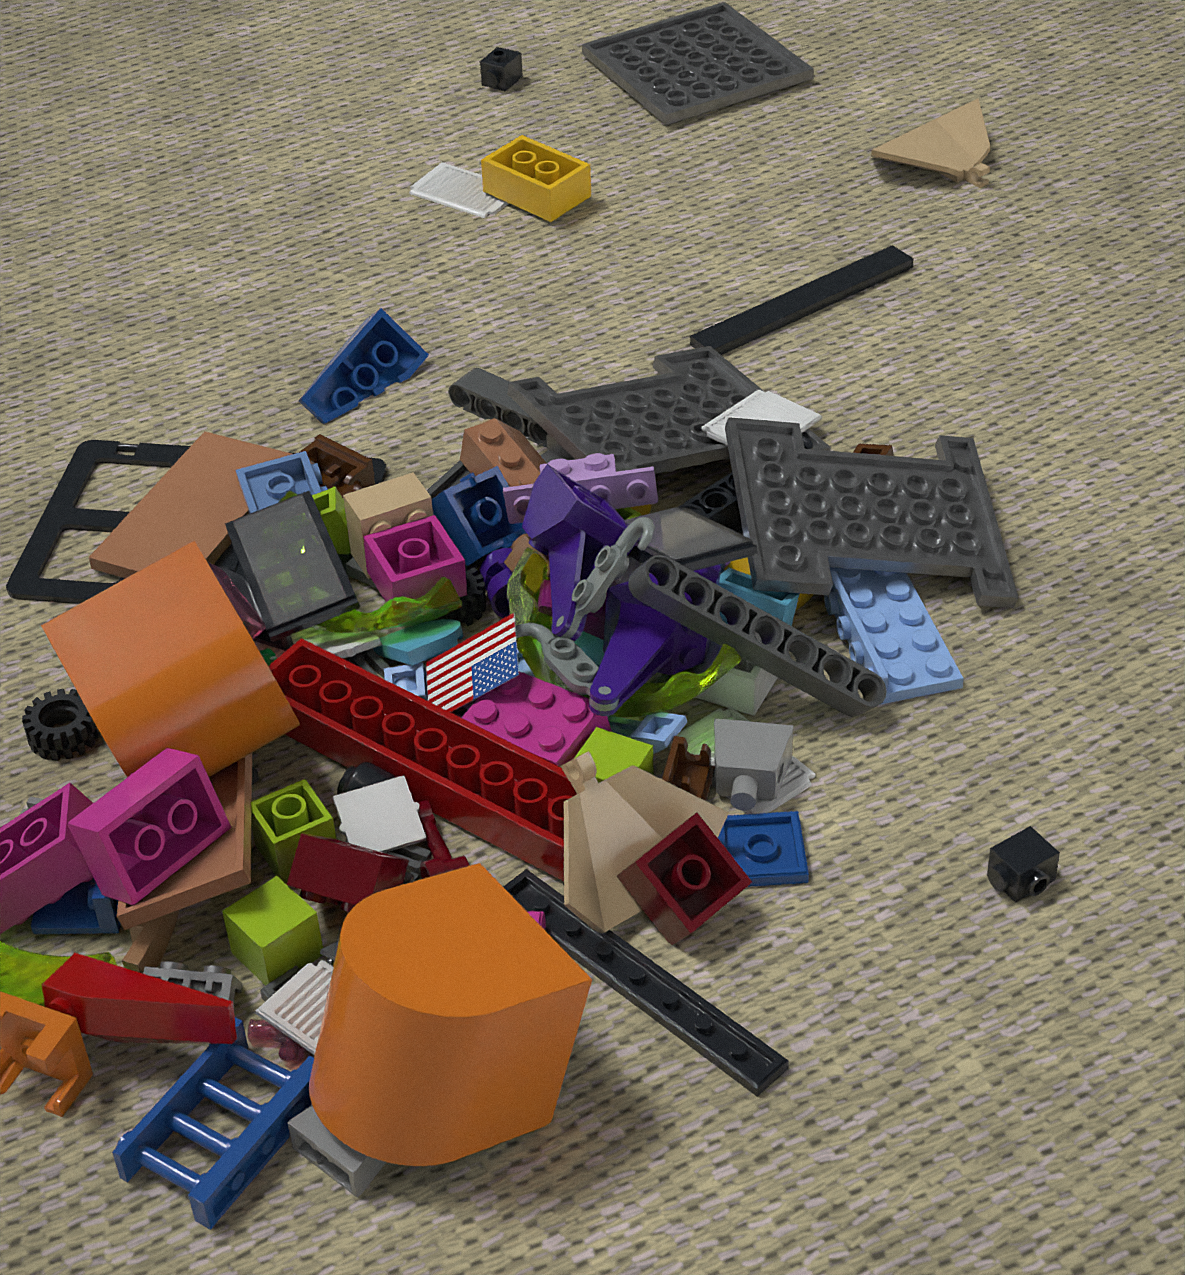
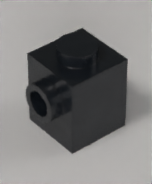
M496 47L480 61L482 86L501 91H507L523 77L521 52Z
M1029 826L990 848L987 877L995 890L1006 893L1015 903L1029 895L1037 896L1050 883L1056 880L1060 852Z

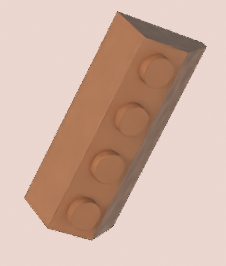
M496 418L464 430L460 461L470 473L474 472L475 476L498 466L509 487L534 484L540 475V464H547L520 431Z

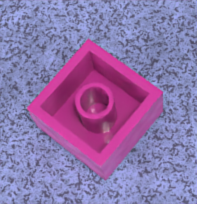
M435 515L363 536L367 572L394 617L467 595L465 559Z

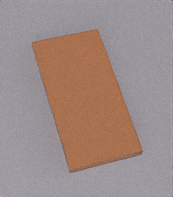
M204 431L89 556L91 569L127 578L192 541L196 542L207 563L213 565L232 543L225 523L250 514L238 482L236 470L292 455V453Z
M252 753L209 777L231 828L135 905L118 900L117 918L124 930L250 884Z

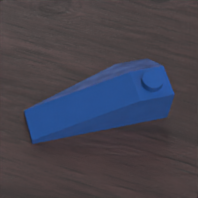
M380 308L364 320L298 401L321 423L325 424L357 407L358 402L369 396H377L385 391L384 388L393 383H401L410 378L429 354Z

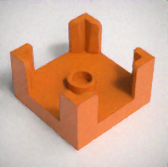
M0 991V1094H4L24 1067L56 1078L63 1082L47 1102L44 1109L47 1112L63 1117L93 1076L77 1019Z

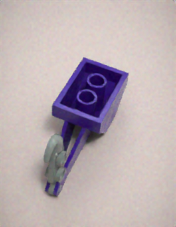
M547 464L534 482L522 527L531 538L528 543L542 554H549L552 600L551 631L554 635L569 638L573 642L580 637L585 627L587 614L589 612L595 613L602 607L606 599L607 589L614 579L621 578L629 566V558L627 556L640 539L641 534L643 533L638 548L645 550L653 537L655 527L653 521L647 517L638 518L628 525L607 500Z
M720 565L694 571L719 585ZM650 573V579L658 585L657 579ZM628 581L607 589L603 652L605 654L599 667L571 639L557 637L543 625L523 623L515 626L516 639L522 636H529L538 640L541 644L546 664L575 693L589 695V709L599 716H610L616 713L625 701L656 673L673 675L703 664L711 642L706 637L636 599L629 590ZM684 592L687 601L693 605L691 597Z

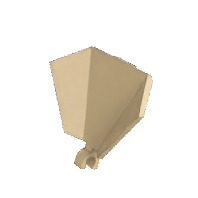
M979 98L872 149L871 157L935 171L957 183L965 180L979 188L988 185L989 180L983 179L982 176L990 172V166L981 162L990 152V142Z
M589 751L561 765L566 777L577 795L564 801V906L594 931L604 933L642 911L639 904L617 878L620 872L696 812H698L718 838L729 812L634 765L598 783L595 777L597 772L596 765Z

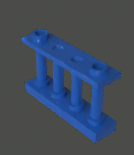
M236 1017L237 1039L232 1044H209L208 1048L133 1130L126 1132L120 1138L116 1148L112 1151L120 1179L128 1183L139 1169L144 1166L190 1192L188 1197L195 1222L209 1230L213 1228L290 1137L288 1122L312 1106L309 1080L314 1058L309 1055L298 1069L290 1072L248 1050L243 1021ZM235 1064L279 1087L280 1090L268 1103L260 1105L218 1081ZM205 1097L251 1123L238 1138L236 1137L231 1140L188 1115ZM175 1131L215 1153L220 1158L207 1173L199 1175L158 1152L157 1149Z

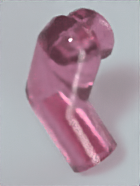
M263 1019L250 1020L248 1027L249 1042L281 1044L278 1054L281 1060L301 1061L303 1059L304 1051L301 1045Z

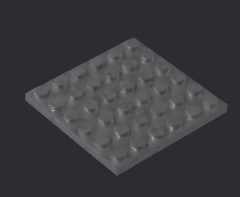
M726 2L582 44V55L665 125L814 78V68Z

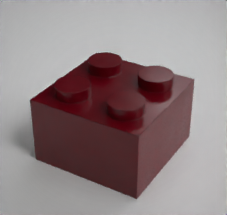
M698 812L680 824L617 875L620 882L671 945L676 944L693 933L752 883L751 879Z
M301 833L287 885L301 889L299 896L309 901L321 904L328 902L339 905V902L342 901L340 909L350 912L353 907L366 897L403 885L409 860L334 838Z

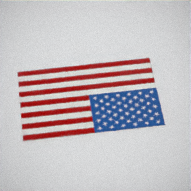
M514 613L426 662L429 702L449 712H453L519 675Z

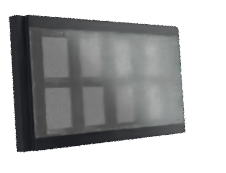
M309 490L225 523L272 642L360 607Z
M675 507L624 520L630 525V523L638 518L647 517L654 523V534L645 550L638 548L642 533L639 537L640 539L628 555L642 564L655 555H663L695 571L750 557L758 553L757 545L753 544L752 539L685 507Z

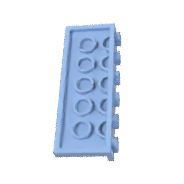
M830 567L833 586L830 594L824 595L827 613L835 615L839 637L841 640L847 639L849 643L851 660L876 673L885 683L886 698L881 704L963 688L964 678L907 573Z

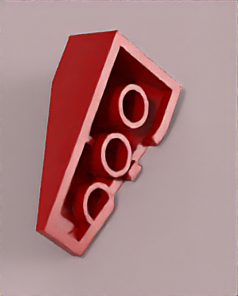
M74 953L41 984L45 1007L75 1017L80 1032L118 1043L232 1044L237 1039L233 1001L78 953Z

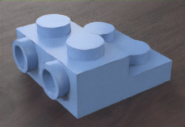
M306 451L236 470L238 482L249 513L261 510L308 490L311 495L327 490L326 486L319 487V485L323 484L319 466L317 463L311 465ZM302 515L290 519L292 528L303 525Z

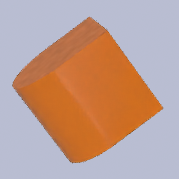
M195 541L41 625L90 716L127 777L166 748L199 755L208 777H211L300 726L280 686Z
M481 863L389 888L368 896L351 909L342 925L309 1080L312 1106L323 1125L350 1148L377 1160L406 1166H431L452 1162L540 1129L552 1122L592 978Z

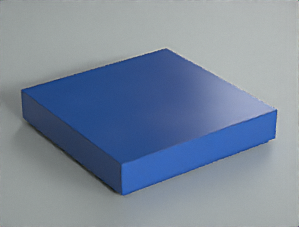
M798 811L727 816L718 839L751 879L752 883L747 887L809 882V872Z

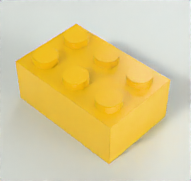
M524 135L517 137L481 159L483 192L547 221H554L591 197V164Z

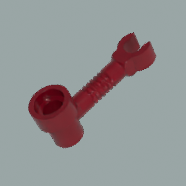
M428 800L418 801V815L426 835L425 842L434 858L421 862L420 871L422 879L470 866L464 855L456 858L452 857L436 826L435 817Z

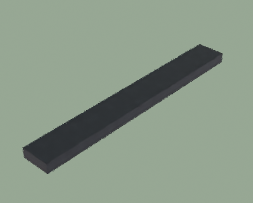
M891 245L690 335V345L695 349L711 346L720 355H723L912 269L914 258Z
M525 869L503 886L527 912H544L546 919L545 931L572 959L758 1097L788 1070V1059L611 930L599 933L590 928L564 906V896L528 869Z

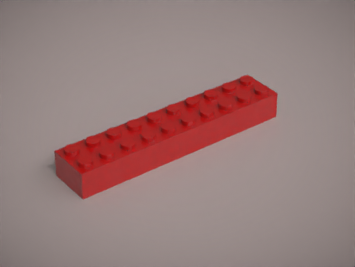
M302 638L268 666L300 723V726L287 732L285 735L348 768L350 766L357 767L363 762H369L392 773L396 777L404 775L414 802L428 800L433 813L564 881V801L577 795L561 767Z

